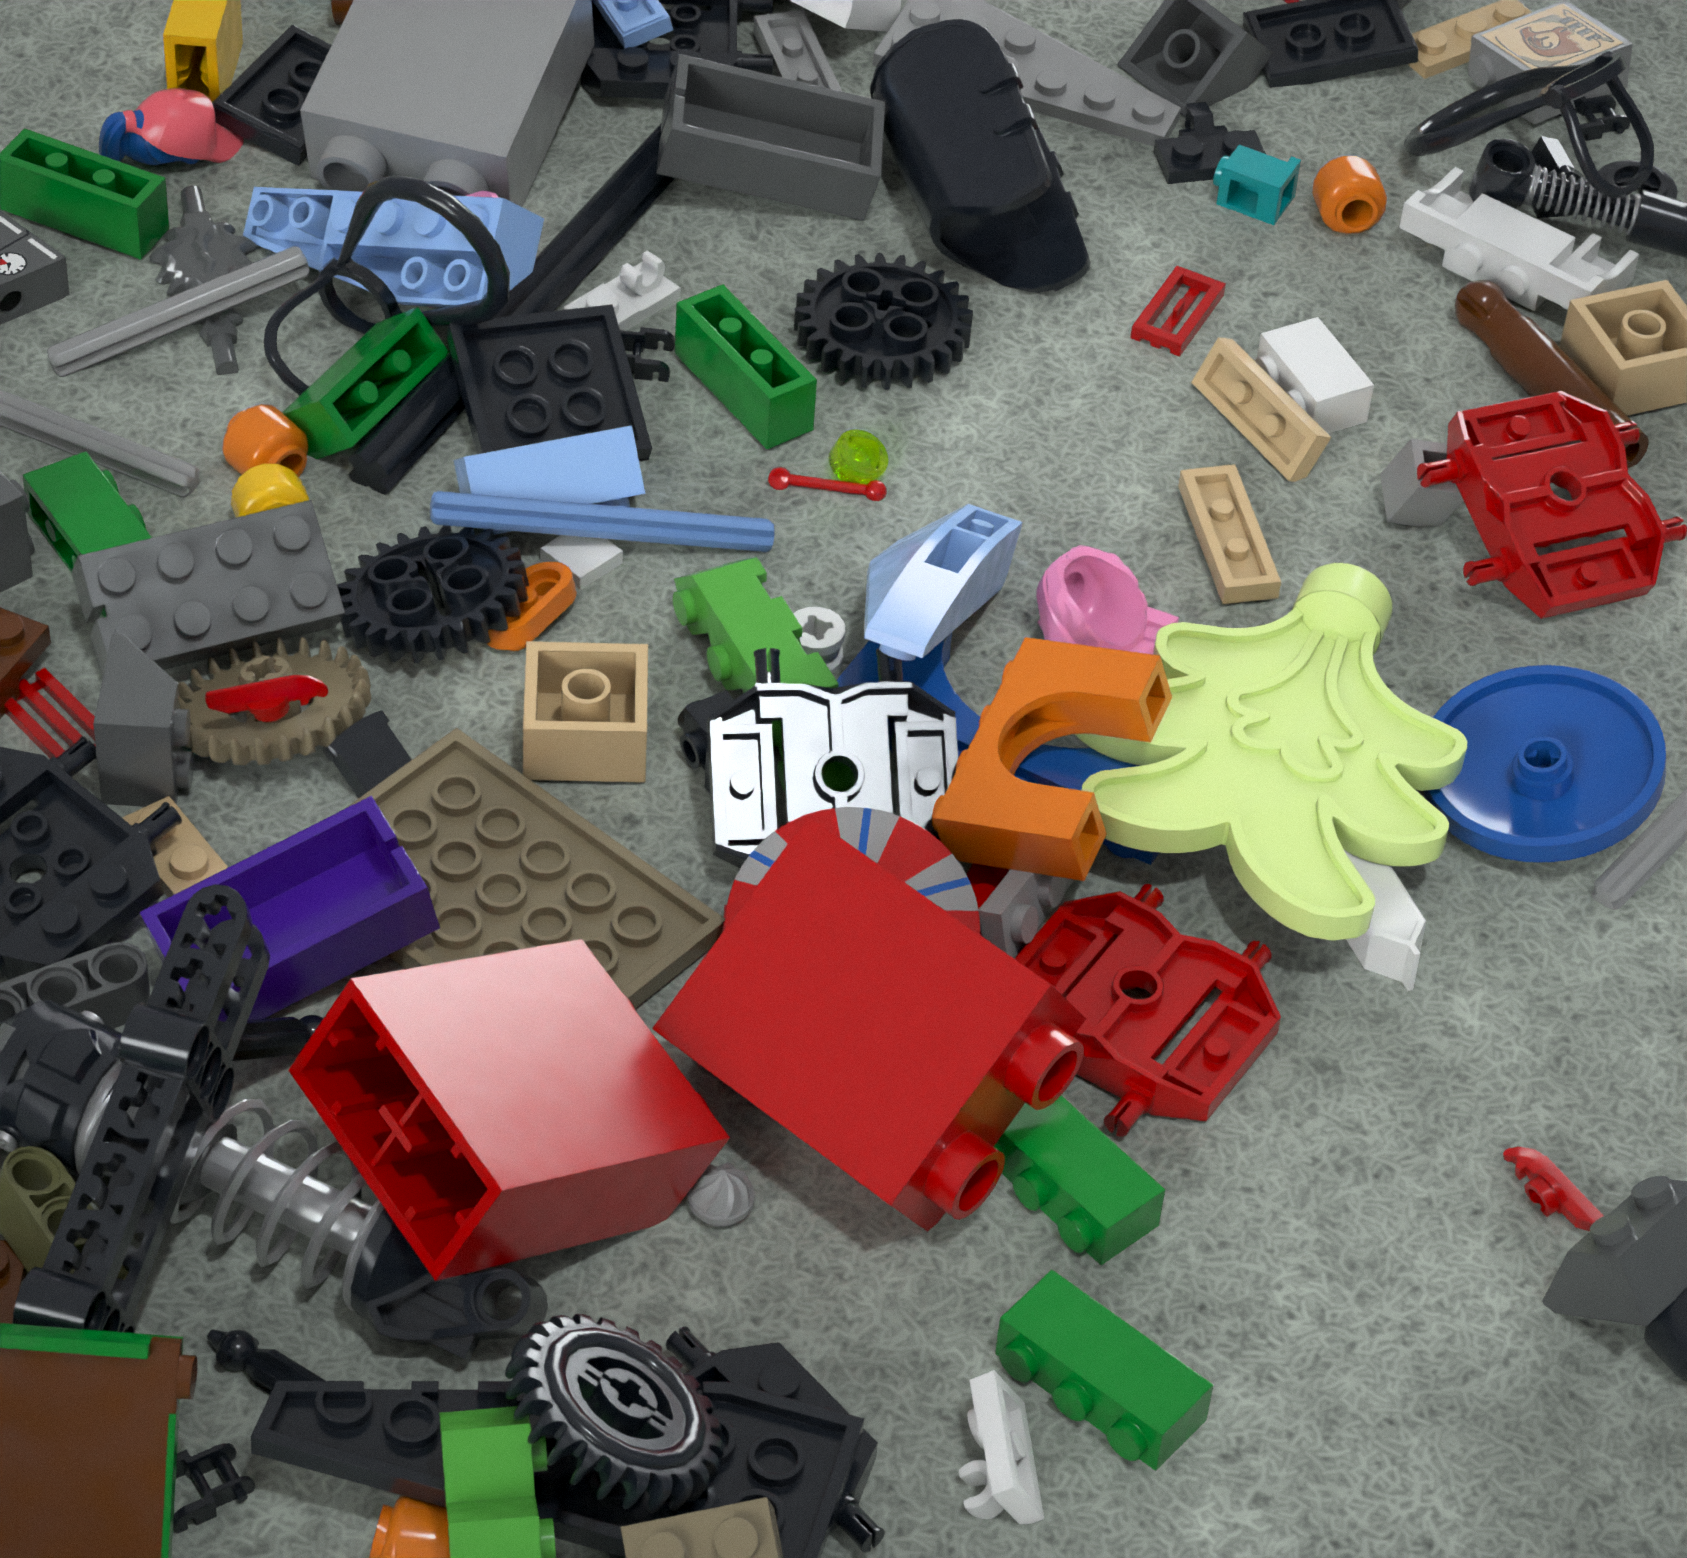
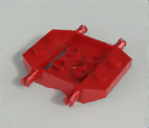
M1563 391L1458 411L1448 423L1446 459L1419 464L1417 467L1418 480L1423 479L1420 484L1425 488L1446 482L1456 484L1491 557L1477 561H1468L1464 564L1463 576L1464 578L1469 577L1466 581L1467 584L1476 586L1477 584L1498 580L1540 619L1647 594L1656 584L1664 543L1685 539L1687 526L1686 524L1681 525L1684 520L1680 516L1661 520L1649 495L1628 474L1624 445H1634L1638 442L1640 436L1639 429H1633L1637 424L1631 420L1613 424L1608 411ZM1550 483L1567 489L1572 501H1566L1555 495L1550 487ZM1624 529L1627 535L1626 537L1538 555L1535 549L1538 547L1547 548L1552 544L1584 537L1592 538L1602 533Z
M1151 884L1143 885L1134 898L1118 891L1065 901L1035 934L1033 940L1014 958L1049 982L1086 1018L1073 1037L1084 1046L1083 1059L1076 1074L1121 1098L1110 1113L1104 1117L1105 1127L1111 1133L1117 1128L1116 1136L1118 1137L1126 1136L1130 1128L1145 1113L1155 1116L1207 1121L1277 1035L1281 1015L1260 973L1261 969L1272 958L1270 949L1265 944L1259 949L1260 941H1251L1243 953L1239 954L1216 941L1180 934L1163 914L1156 910L1163 904L1164 896L1157 887L1151 892ZM1140 987L1147 990L1152 996L1146 999H1133L1125 995L1122 990ZM1216 987L1223 991L1163 1064L1155 1061L1154 1059L1162 1053L1164 1047L1189 1017L1195 1013L1198 1006L1213 988Z

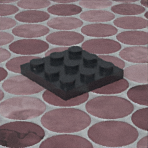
M613 304L497 317L490 321L468 326L459 325L455 322L449 323L446 336L477 454L632 425L639 461L649 459L652 445Z

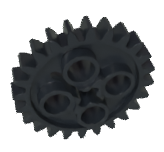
M877 253L875 262L867 263L860 254H857L852 266H848L843 261L837 259L834 260V273L823 268L817 269V279H806L804 281V292L797 293L794 314V331L798 332L797 344L798 346H807L806 358L808 360L821 358V371L827 372L838 367L840 369V381L844 382L853 375L861 376V387L866 388L872 379H880L883 388L889 390L892 380L900 379L907 388H912L914 376L918 375L930 383L933 382L934 369L948 374L951 369V361L961 362L963 360L964 348H969L973 319V310L968 309L969 297L968 295H958L959 283L957 281L944 283L945 271L942 269L927 274L925 273V261H920L913 267L905 266V255H900L894 263H887L884 255Z
M443 525L438 534H430L426 526L421 527L418 537L412 539L403 533L397 534L398 544L392 547L381 542L377 543L378 555H359L360 568L346 569L344 573L347 582L337 584L345 611L340 621L345 637H352L356 649L368 646L370 656L373 658L388 650L391 662H397L406 653H412L414 663H420L425 654L429 652H434L439 661L445 659L447 649L455 647L463 654L468 653L469 647L467 642L473 639L487 644L490 642L488 634L490 629L506 631L508 629L506 617L520 616L521 609L519 603L528 601L526 587L529 586L524 561L521 559L520 550L518 547L511 548L508 537L505 536L495 540L493 529H487L475 536L474 528L464 527L458 533H452L451 526ZM418 569H423L430 579L436 601L441 608H445L447 616H442L436 608L428 582L423 576L419 575Z

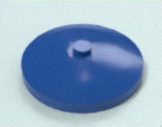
M1555 665L1526 666L1501 671L1477 680L1461 689L1433 717L1464 734L1467 739V750L1462 770L1454 782L1440 789L1423 791L1425 798L1446 816L1449 822L1448 831L1464 843L1490 855L1515 861L1540 863L1572 860L1600 852L1615 845L1639 828L1656 807L1664 788L1666 747L1663 732L1656 717L1649 707L1632 691L1620 683L1595 672Z

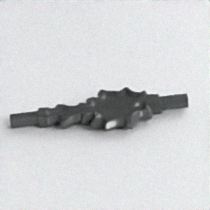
M187 186L181 191L180 195L184 210L180 221L181 227H173L168 230L164 237L169 241L156 248L149 256L152 263L162 265L156 281L163 285L170 283L166 292L169 296L176 295L251 264L252 262L245 255L255 251L257 245L249 238L233 235L235 228L231 224L224 222L214 223L209 212L205 209L202 191L197 186ZM233 308L192 324L203 325L199 334L205 340L207 347L212 348L217 375L233 374L239 371L234 344L237 343L238 330L236 326L242 324L243 318Z

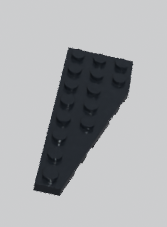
M276 1381L252 1432L251 1453L446 1507L439 1413L518 1406L526 1394L522 1393L513 1399H508L506 1397V1390L511 1381H478V1390L439 1389V1381H412L411 1389H364V1381ZM703 1382L702 1390H698L697 1393L707 1396L715 1408L711 1415L716 1417L721 1424L723 1434L720 1436V1439L724 1445V1456L719 1461V1474L694 1502L686 1501L680 1508L672 1511L668 1507V1497L657 1511L649 1513L647 1505L650 1495L645 1490L638 1501L631 1508L625 1510L622 1505L626 1490L621 1482H617L606 1497L598 1500L596 1496L601 1485L599 1472L594 1469L577 1484H571V1478L577 1464V1458L573 1454L561 1457L554 1465H547V1471L534 1472L535 1498L539 1519L553 1518L555 1538L626 1558L621 1532L622 1526L767 1497L775 1510L783 1558H821L863 1435L864 1418L732 1382ZM529 1415L531 1428L536 1425L540 1416ZM545 1436L547 1460L558 1442L554 1436Z

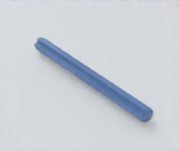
M443 491L434 492L430 502V519L436 525L760 552H768L772 549L775 535L774 524L770 520L762 518Z

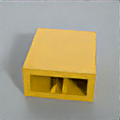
M173 0L163 32L167 89L182 88L199 91L213 102L232 84L243 45L241 0Z

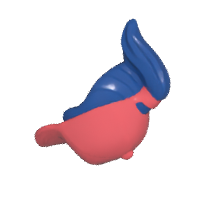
M169 88L148 96L135 111L126 110L108 116L100 131L99 154L119 162L127 156L148 165H160L175 161L195 164L199 160L222 163L231 159L239 151L244 139L242 136L216 123L213 104L206 95L195 90Z

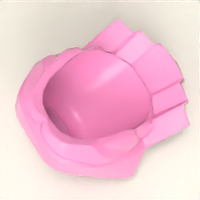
M1079 545L1060 556L1044 572L1037 586L1036 597L1040 615L1038 624L1043 631L1045 640L1153 654L1156 634L1159 629L1171 623H1178L1179 620L1177 616L1147 606L1148 603L1145 595L1139 589L1137 578L1117 555L1089 546Z

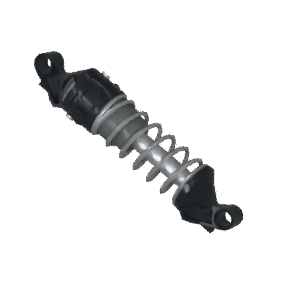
M40 1000L0 1022V1148L8 1152L27 1146L42 1148L51 1152L70 1175L78 1178L123 1066L120 1059L113 1057L111 1054L114 1042L121 1039L122 1033L104 1025L102 1019L90 1011H83L80 1014L53 1000ZM245 1099L231 1107L228 1102L220 1119L216 1123L208 1122L170 1220L172 1224L190 1218L201 1206L207 1194L213 1190L220 1194L211 1223V1234L216 1246L233 1240L245 1227L255 1210L265 1215L257 1237L255 1250L257 1261L261 1267L278 1261L288 1250L297 1233L300 1232L311 1238L302 1260L300 1272L305 1289L322 1283L334 1269L342 1253L348 1255L342 1278L343 1298L350 1311H355L356 1314L370 1320L380 1335L418 1345L434 1344L469 1361L479 1340L520 1337L527 1334L533 1324L544 1321L548 1309L546 1293L542 1286L534 1279L515 1270L501 1267L470 1275L463 1274L435 1281L380 1201L377 1200L373 1206L361 1201L362 1188L367 1183L351 1160V1182L342 1191L317 1180L318 1165L325 1158L332 1154H344L349 1160L350 1158L338 1141L318 1150L315 1132L305 1120H290L274 1128L271 1111L261 1099ZM130 1106L126 1113L134 1121L139 1107ZM243 1111L256 1112L263 1122L264 1135L252 1147L237 1141V1127L234 1116ZM289 1132L300 1133L307 1143V1159L297 1169L273 1158L275 1141ZM172 1135L168 1148L176 1149L179 1143ZM104 1171L101 1178L108 1177L111 1179L113 1173ZM234 1200L242 1204V1207L233 1222L223 1232L224 1220L231 1202ZM185 1204L183 1208L178 1212L179 1205ZM277 1222L286 1225L278 1242L268 1252L269 1242ZM325 1244L331 1247L322 1264L313 1273L322 1245ZM517 1285L522 1295L520 1309L511 1318L501 1320L496 1307L498 1297L507 1287Z

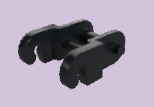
M1605 95L1587 99L1583 96L1573 100L1575 112L1585 116L1590 122L1580 125L1586 141L1600 139L1603 133L1617 131L1618 134H1622L1625 129H1629L1630 121L1627 116L1616 115L1613 111L1616 108V101L1612 96ZM1602 113L1604 117L1596 118L1593 114Z
M641 327L640 332L620 330L625 351L633 352V355L627 354L631 373L634 374V379L652 381L653 372H658V381L668 382L670 377L669 366L660 360L642 359L641 352L643 353L645 349L657 350L659 341L664 342V351H673L675 346L673 334L664 329Z
M223 1443L215 1445L193 1456L189 1455L187 1449L177 1453L176 1479L184 1475L190 1480L194 1479L204 1498L185 1505L174 1513L173 1528L176 1533H181L188 1529L186 1524L188 1520L192 1519L196 1526L217 1517V1507L236 1499L238 1502H244L248 1498L247 1494L254 1491L255 1483L253 1479L249 1476L239 1477L231 1463L237 1454L232 1444ZM218 1469L225 1483L211 1489L203 1474Z

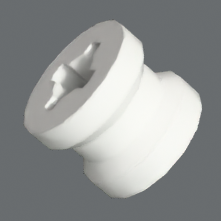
M806 607L797 610L793 614L802 626V637L799 638L803 650L807 655L818 652L831 673H834L840 668L843 661V648L841 646L845 640L844 621L832 610L822 607Z

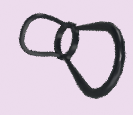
M1605 51L1596 57L1595 60L1584 65L1538 67L1494 82L1428 117L1411 130L1404 142L1406 151L1416 156L1438 153L1463 144L1546 105L1560 109L1580 168L1591 186L1601 194L1610 198H1622L1635 192L1649 178L1654 164V143L1649 128L1618 77L1626 69V62L1621 53H1612L1610 51ZM1605 83L1629 119L1641 148L1640 168L1637 174L1621 187L1611 185L1598 173L1584 140L1579 119L1570 101ZM1543 88L1540 94L1533 100L1463 121L1511 97Z
M392 175L370 182L355 204L339 259L336 260L335 257L330 259L319 270L318 273L320 275L316 280L285 301L269 319L264 333V351L269 365L282 382L299 396L310 387L295 376L281 359L277 350V331L284 318L296 306L317 292L324 306L339 323L363 334H366L376 324L358 317L344 305L333 286V277L336 275L349 277L370 291L379 302L385 319L403 313L396 302L394 294L384 281L370 269L356 263L351 258L383 202L396 198L417 202L444 217L465 236L479 255L487 275V292L481 300L423 311L422 313L430 325L448 326L449 323L455 322L459 325L468 326L496 318L509 300L510 271L500 245L480 218L453 195L421 179Z

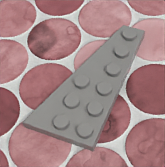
M908 0L873 54V66H877L890 47L910 31L944 20H969L986 28L1002 47L1009 63L1015 65L1024 86L1020 89L1024 101L1030 105L1033 112L1151 146L1155 145V140L1168 139L1180 118L1181 107L984 0Z

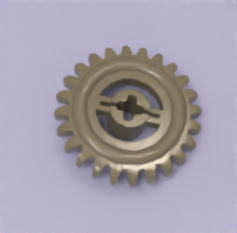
M280 637L277 638V651L273 657L265 656L261 652L259 644L253 642L252 660L247 663L239 659L234 648H230L229 661L231 669H220L214 658L210 657L208 659V671L211 680L203 679L196 669H192L190 679L193 691L185 682H179L178 684L180 709L190 710V736L188 746L186 747L191 748L193 753L201 757L210 756L214 762L225 763L232 759L233 765H247L251 760H256L257 765L270 764L272 759L276 758L281 762L293 760L294 754L297 753L304 756L316 752V746L327 747L334 741L336 735H340L353 723L363 718L366 713L365 708L368 707L372 699L368 672L361 665L357 655H352L349 660L348 652L344 646L338 647L336 657L333 660L330 646L326 640L321 641L319 654L311 657L309 645L305 637L300 638L299 651L293 656H288L285 644ZM289 675H309L321 680L328 687V695L326 697H313V703L303 712H301L299 700L289 702L290 708L288 713L281 719L273 722L259 721L248 710L245 711L246 722H239L232 718L231 714L209 709L205 702V693L209 691Z

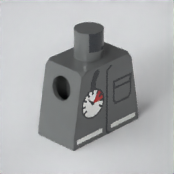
M0 211L1 325L70 295L66 257L2 211Z

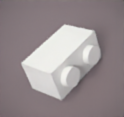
M1318 317L1261 333L1257 358L1254 361L1327 433L1367 422L1374 384Z

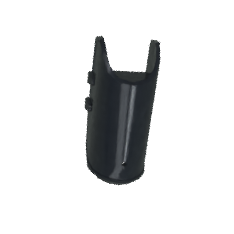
M944 20L910 31L892 45L877 64L870 85L871 99L885 102L883 138L892 153L935 246L941 254L961 266L973 270L1005 287L1027 292L1041 293L1050 290L1056 292L1082 278L1089 271L1091 262L1076 220L1079 213L1071 192H1066L1061 180L1064 172L1055 150L1050 151L1030 105L1024 101L1020 90L1024 86L1015 65L1009 63L1002 47L986 28L969 20Z

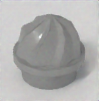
M729 1162L719 1166L710 1164L688 1192V1204L694 1215L705 1223L717 1227H726L748 1216L754 1205L755 1192L752 1183L744 1171L736 1169Z

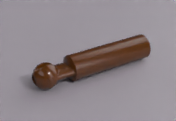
M1477 280L1468 282L1461 288L1455 299V315L1462 326L1474 332L1490 348L1491 356L1531 397L1563 391L1608 411L1613 424L1631 420L1530 317H1524L1508 301L1500 286L1491 280ZM1637 425L1633 429H1639L1640 436L1638 442L1634 445H1624L1628 468L1637 465L1642 460L1649 445L1648 436Z

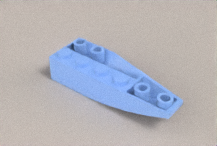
M254 187L243 236L252 240L256 245L275 253L292 246H297L305 255L308 266L319 271L333 257L336 260L339 259L355 204L363 192ZM454 196L480 218L500 245L510 271V290H512L533 272L544 218L505 198ZM397 198L383 202L351 257L356 263L370 269L384 281L394 294L396 302L401 305L449 307L481 300L487 292V275L480 257L465 236L440 214L417 202ZM340 275L334 276L335 278H338L342 281H345L359 288L367 290L363 285L349 277Z
M967 504L896 541L872 559L868 567L864 639L879 643V650L893 658L901 660H914L916 656L923 658L1001 590L1008 574L1023 522Z

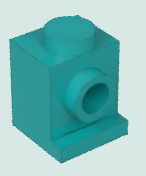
M1238 145L1230 157L1224 155L1217 165L1213 178V184L1219 187L1216 204L1275 225L1295 197L1301 159L1291 156L1288 162Z

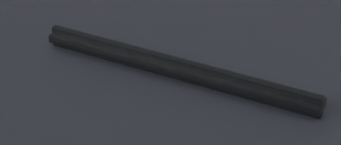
M661 123L537 255L533 272L509 291V300L496 318L554 311L675 178L656 174L659 143L662 135ZM451 352L414 387L348 458L354 467L348 474L353 482L365 487L369 486L372 490L386 495L465 409Z

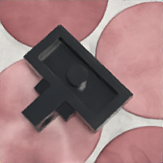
M1206 102L1187 103L1185 105L1187 110L1185 129L1179 130L1177 138L1155 140L1154 154L1167 184L1213 180L1221 158L1224 155L1230 157L1238 145L1266 154L1255 130H1234L1228 132L1225 125L1214 126L1213 113Z

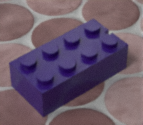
M372 795L140 912L154 948L163 963L185 907L192 895L203 887L214 884L226 885L236 890L246 902L253 924L263 935L270 953L269 966L248 1020L264 1019L440 929L428 887L403 846H399L397 836ZM222 906L217 915L206 914L203 919L211 931L220 922L230 920L232 917L227 910V906ZM195 944L190 946V948L200 949ZM246 946L242 958L250 959L252 954ZM181 977L178 983L183 991H185L189 979ZM232 982L230 988L235 992H239L241 988L235 987ZM223 1009L217 1021L225 1022L228 1016Z

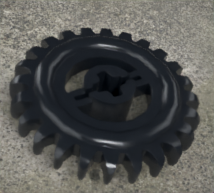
M575 1314L572 1319L569 1316L558 1315L552 1316L548 1322L542 1321L533 1324L528 1333L523 1335L514 1346L511 1360L505 1370V1376L508 1379H512L506 1390V1397L513 1399L522 1393L526 1395L516 1408L513 1419L521 1421L530 1414L540 1416V1419L531 1430L527 1441L529 1444H533L543 1436H554L558 1440L548 1457L547 1465L549 1466L554 1465L561 1457L573 1454L577 1458V1464L571 1478L572 1485L580 1482L593 1469L599 1472L601 1485L597 1491L596 1497L598 1500L606 1497L616 1483L621 1482L626 1490L622 1505L625 1510L631 1508L645 1490L650 1495L647 1505L649 1513L657 1511L668 1497L669 1509L672 1511L677 1510L686 1501L694 1502L703 1494L708 1485L719 1474V1461L724 1456V1445L720 1439V1436L723 1434L721 1424L716 1417L711 1415L715 1410L711 1400L707 1396L697 1393L701 1387L700 1383L693 1375H683L680 1371L683 1364L674 1356L667 1358L661 1354L662 1346L653 1340H649L646 1343L641 1341L638 1331L626 1326L622 1332L617 1329L614 1321L602 1317L595 1323L590 1316L585 1314Z

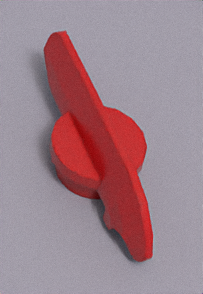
M289 675L209 691L205 693V702L207 707L212 710L228 714L248 710L259 721L273 722L281 719L288 713L290 708L289 702L300 700L301 706L308 705L309 700L315 696L326 697L328 695V687L321 680L309 675Z
M1519 1146L1504 1151V1160L1515 1164V1176L1519 1180L1526 1176L1530 1179L1524 1186L1526 1195L1533 1203L1541 1205L1540 1210L1546 1217L1557 1211L1559 1214H1563L1574 1227L1590 1231L1591 1225L1604 1216L1544 1154L1532 1148Z

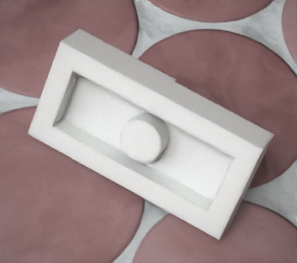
M647 250L643 253V262L634 267L628 263L622 265L618 277L606 284L599 285L564 306L563 310L613 304L619 329L627 331L679 299L681 288L663 276L665 272L664 262Z
M995 1370L970 1379L974 1408L968 1411V1423L975 1441L980 1448L984 1449L986 1461L974 1460L965 1464L959 1469V1476L968 1486L986 1485V1487L979 1495L964 1500L965 1509L972 1516L981 1519H992L1005 1509L1019 1524H1031L1043 1520L1044 1513L1024 1401Z

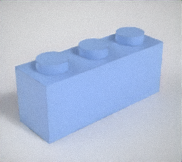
M632 425L453 460L460 493L630 507L628 497L645 494ZM493 529L494 535L511 532L506 530Z

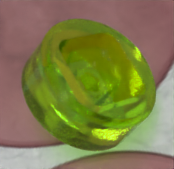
M853 429L844 432L829 452L830 467L841 481L868 484L872 480H878L888 466L889 459L886 448L877 437L864 430Z

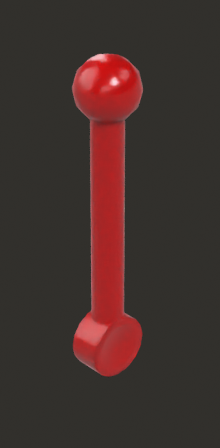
M782 466L773 468L768 476L770 486L776 490H783L788 485L865 495L872 501H881L887 494L885 484L879 480H872L868 484L795 475Z

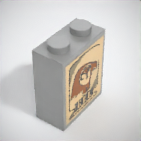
M1563 0L1472 35L1468 76L1471 77L1477 86L1483 88L1501 79L1538 67L1584 65L1595 60L1596 57L1605 51H1610L1612 53H1621L1626 62V69L1618 77L1624 88H1627L1633 43L1567 0ZM1605 83L1570 101L1575 108L1573 100L1583 96L1587 99L1612 93ZM1543 88L1519 94L1501 103L1510 107L1533 100L1540 94ZM1545 105L1522 115V117L1534 125L1557 116L1561 112L1560 109Z

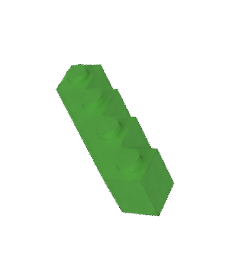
M757 557L737 560L674 578L677 589L673 593L675 614L681 625L687 626L692 635L708 633L711 647L707 648L708 665L715 680L721 681L726 690L743 689V693L754 687L756 672L753 652L762 648H766V655H768L770 648L780 650L781 683L809 684L828 688L839 687L837 680L820 654L815 652L807 655L803 650L799 638L802 637V626L782 596L773 599L769 597L762 583L767 581V572ZM772 721L773 747L778 746L782 761L778 762L777 766L778 777L784 790L781 721ZM833 762L828 763L822 768V779L830 789L844 792L854 787V774L847 765Z
M518 1406L439 1413L450 1558H556L553 1518L539 1519L534 1487V1472L547 1471L546 1439L543 1436L533 1444L528 1443L527 1439L533 1428L530 1425L529 1415L521 1421L513 1419L514 1412Z

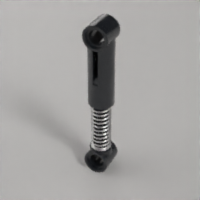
M1502 138L1492 140L1486 145L1469 185V195L1473 202L1483 193L1514 209L1517 206L1521 207L1522 204L1527 206H1535L1536 204V208L1539 209L1541 204H1545L1546 212L1552 206L1555 207V215L1562 209L1564 210V217L1569 212H1573V220L1580 214L1582 215V222H1585L1587 217L1591 218L1592 225L1595 224L1596 219L1600 220L1601 228L1605 225V222L1610 223V230L1614 228V225L1619 226V233L1623 231V228H1626V241L1687 258V202L1647 190H1642L1639 195L1636 193L1631 198L1630 194L1622 198H1610L1594 189L1589 182L1584 185L1582 177L1575 182L1573 175L1566 180L1564 172L1557 177L1555 169L1548 174L1547 168H1541L1540 165L1537 166L1531 151L1517 141Z

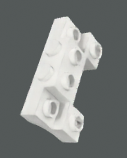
M1454 167L1434 187L1426 191L1417 190L1404 202L1399 228L1421 238L1427 243L1444 249L1442 267L1471 281L1491 280L1503 289L1508 299L1533 311L1546 299L1568 310L1569 302L1572 299L1625 289L1634 279L1639 258L1638 253L1629 250L1615 265L1598 256L1602 237L1594 233L1572 253L1575 237L1483 193L1473 202L1470 195L1460 191L1464 171L1457 167Z

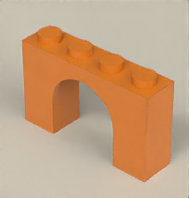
M1025 637L1014 660L1006 664L1002 675V683L991 705L984 707L979 720V728L968 750L965 749L961 752L956 765V773L945 795H941L936 800L933 808V828L938 832L941 842L950 850L955 858L962 862L1085 881L1107 835L1094 792L1027 782L1015 777V771L1023 759L1033 750L1048 741L1066 735L1096 734L1151 742L1172 699L1161 656Z

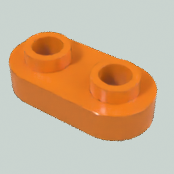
M542 562L526 568L529 586L526 587L528 601L519 603L521 609L520 616L506 617L508 624L506 631L488 630L490 642L487 643L488 646L494 649L519 651L526 648V641H533L574 602L577 591L571 569L567 565L559 562Z

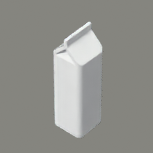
M1345 851L1375 897L1374 911L1367 932L1357 938L1346 940L1364 969L1402 982L1407 991L1413 990L1426 920L1392 866L1373 863Z

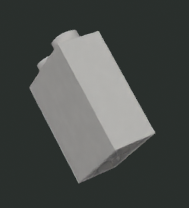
M353 0L300 109L311 178L318 179L327 190L363 192L372 181L392 175H399L424 180L453 196H466L479 191H490L496 193L500 198H505L523 207L594 47L591 0Z

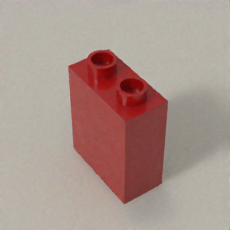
M808 816L653 1026L652 1030L883 1201L928 1232L941 1220L945 1213H948L956 1220L966 1218L977 1210L993 1191L1005 1164L1004 1154L996 1149L994 1145L1025 1103L1035 1110L1045 1109L1054 1103L1070 1085L1079 1070L1084 1055L1083 1044L1073 1037L1086 1018L1049 982Z
M582 939L351 978L288 1070L435 1281L653 1227L669 1218L730 1139L729 1135L711 1113L705 1100L694 1090L638 1015L631 1001L620 991Z

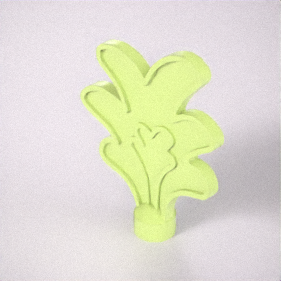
M1331 563L1316 568L1306 577L1292 610L1274 622L1248 628H1224L1180 622L1171 623L1160 628L1156 634L1153 655L1161 656L1172 699L1152 741L1144 742L1096 734H1075L1082 742L1103 755L1122 762L1139 765L1136 767L1099 771L1090 775L1082 784L1081 791L1094 792L1107 834L1105 839L1126 847L1159 853L1195 852L1221 844L1225 845L1232 869L1245 891L1266 913L1284 926L1308 937L1332 941L1357 938L1365 934L1370 927L1375 897L1345 851L1373 863L1399 867L1422 865L1438 859L1444 850L1449 822L1444 814L1416 790L1440 789L1454 782L1462 770L1467 750V739L1464 734L1458 729L1423 714L1403 702L1385 685L1376 670L1373 655L1379 648L1392 615V600L1385 585L1371 572L1359 566L1347 563Z

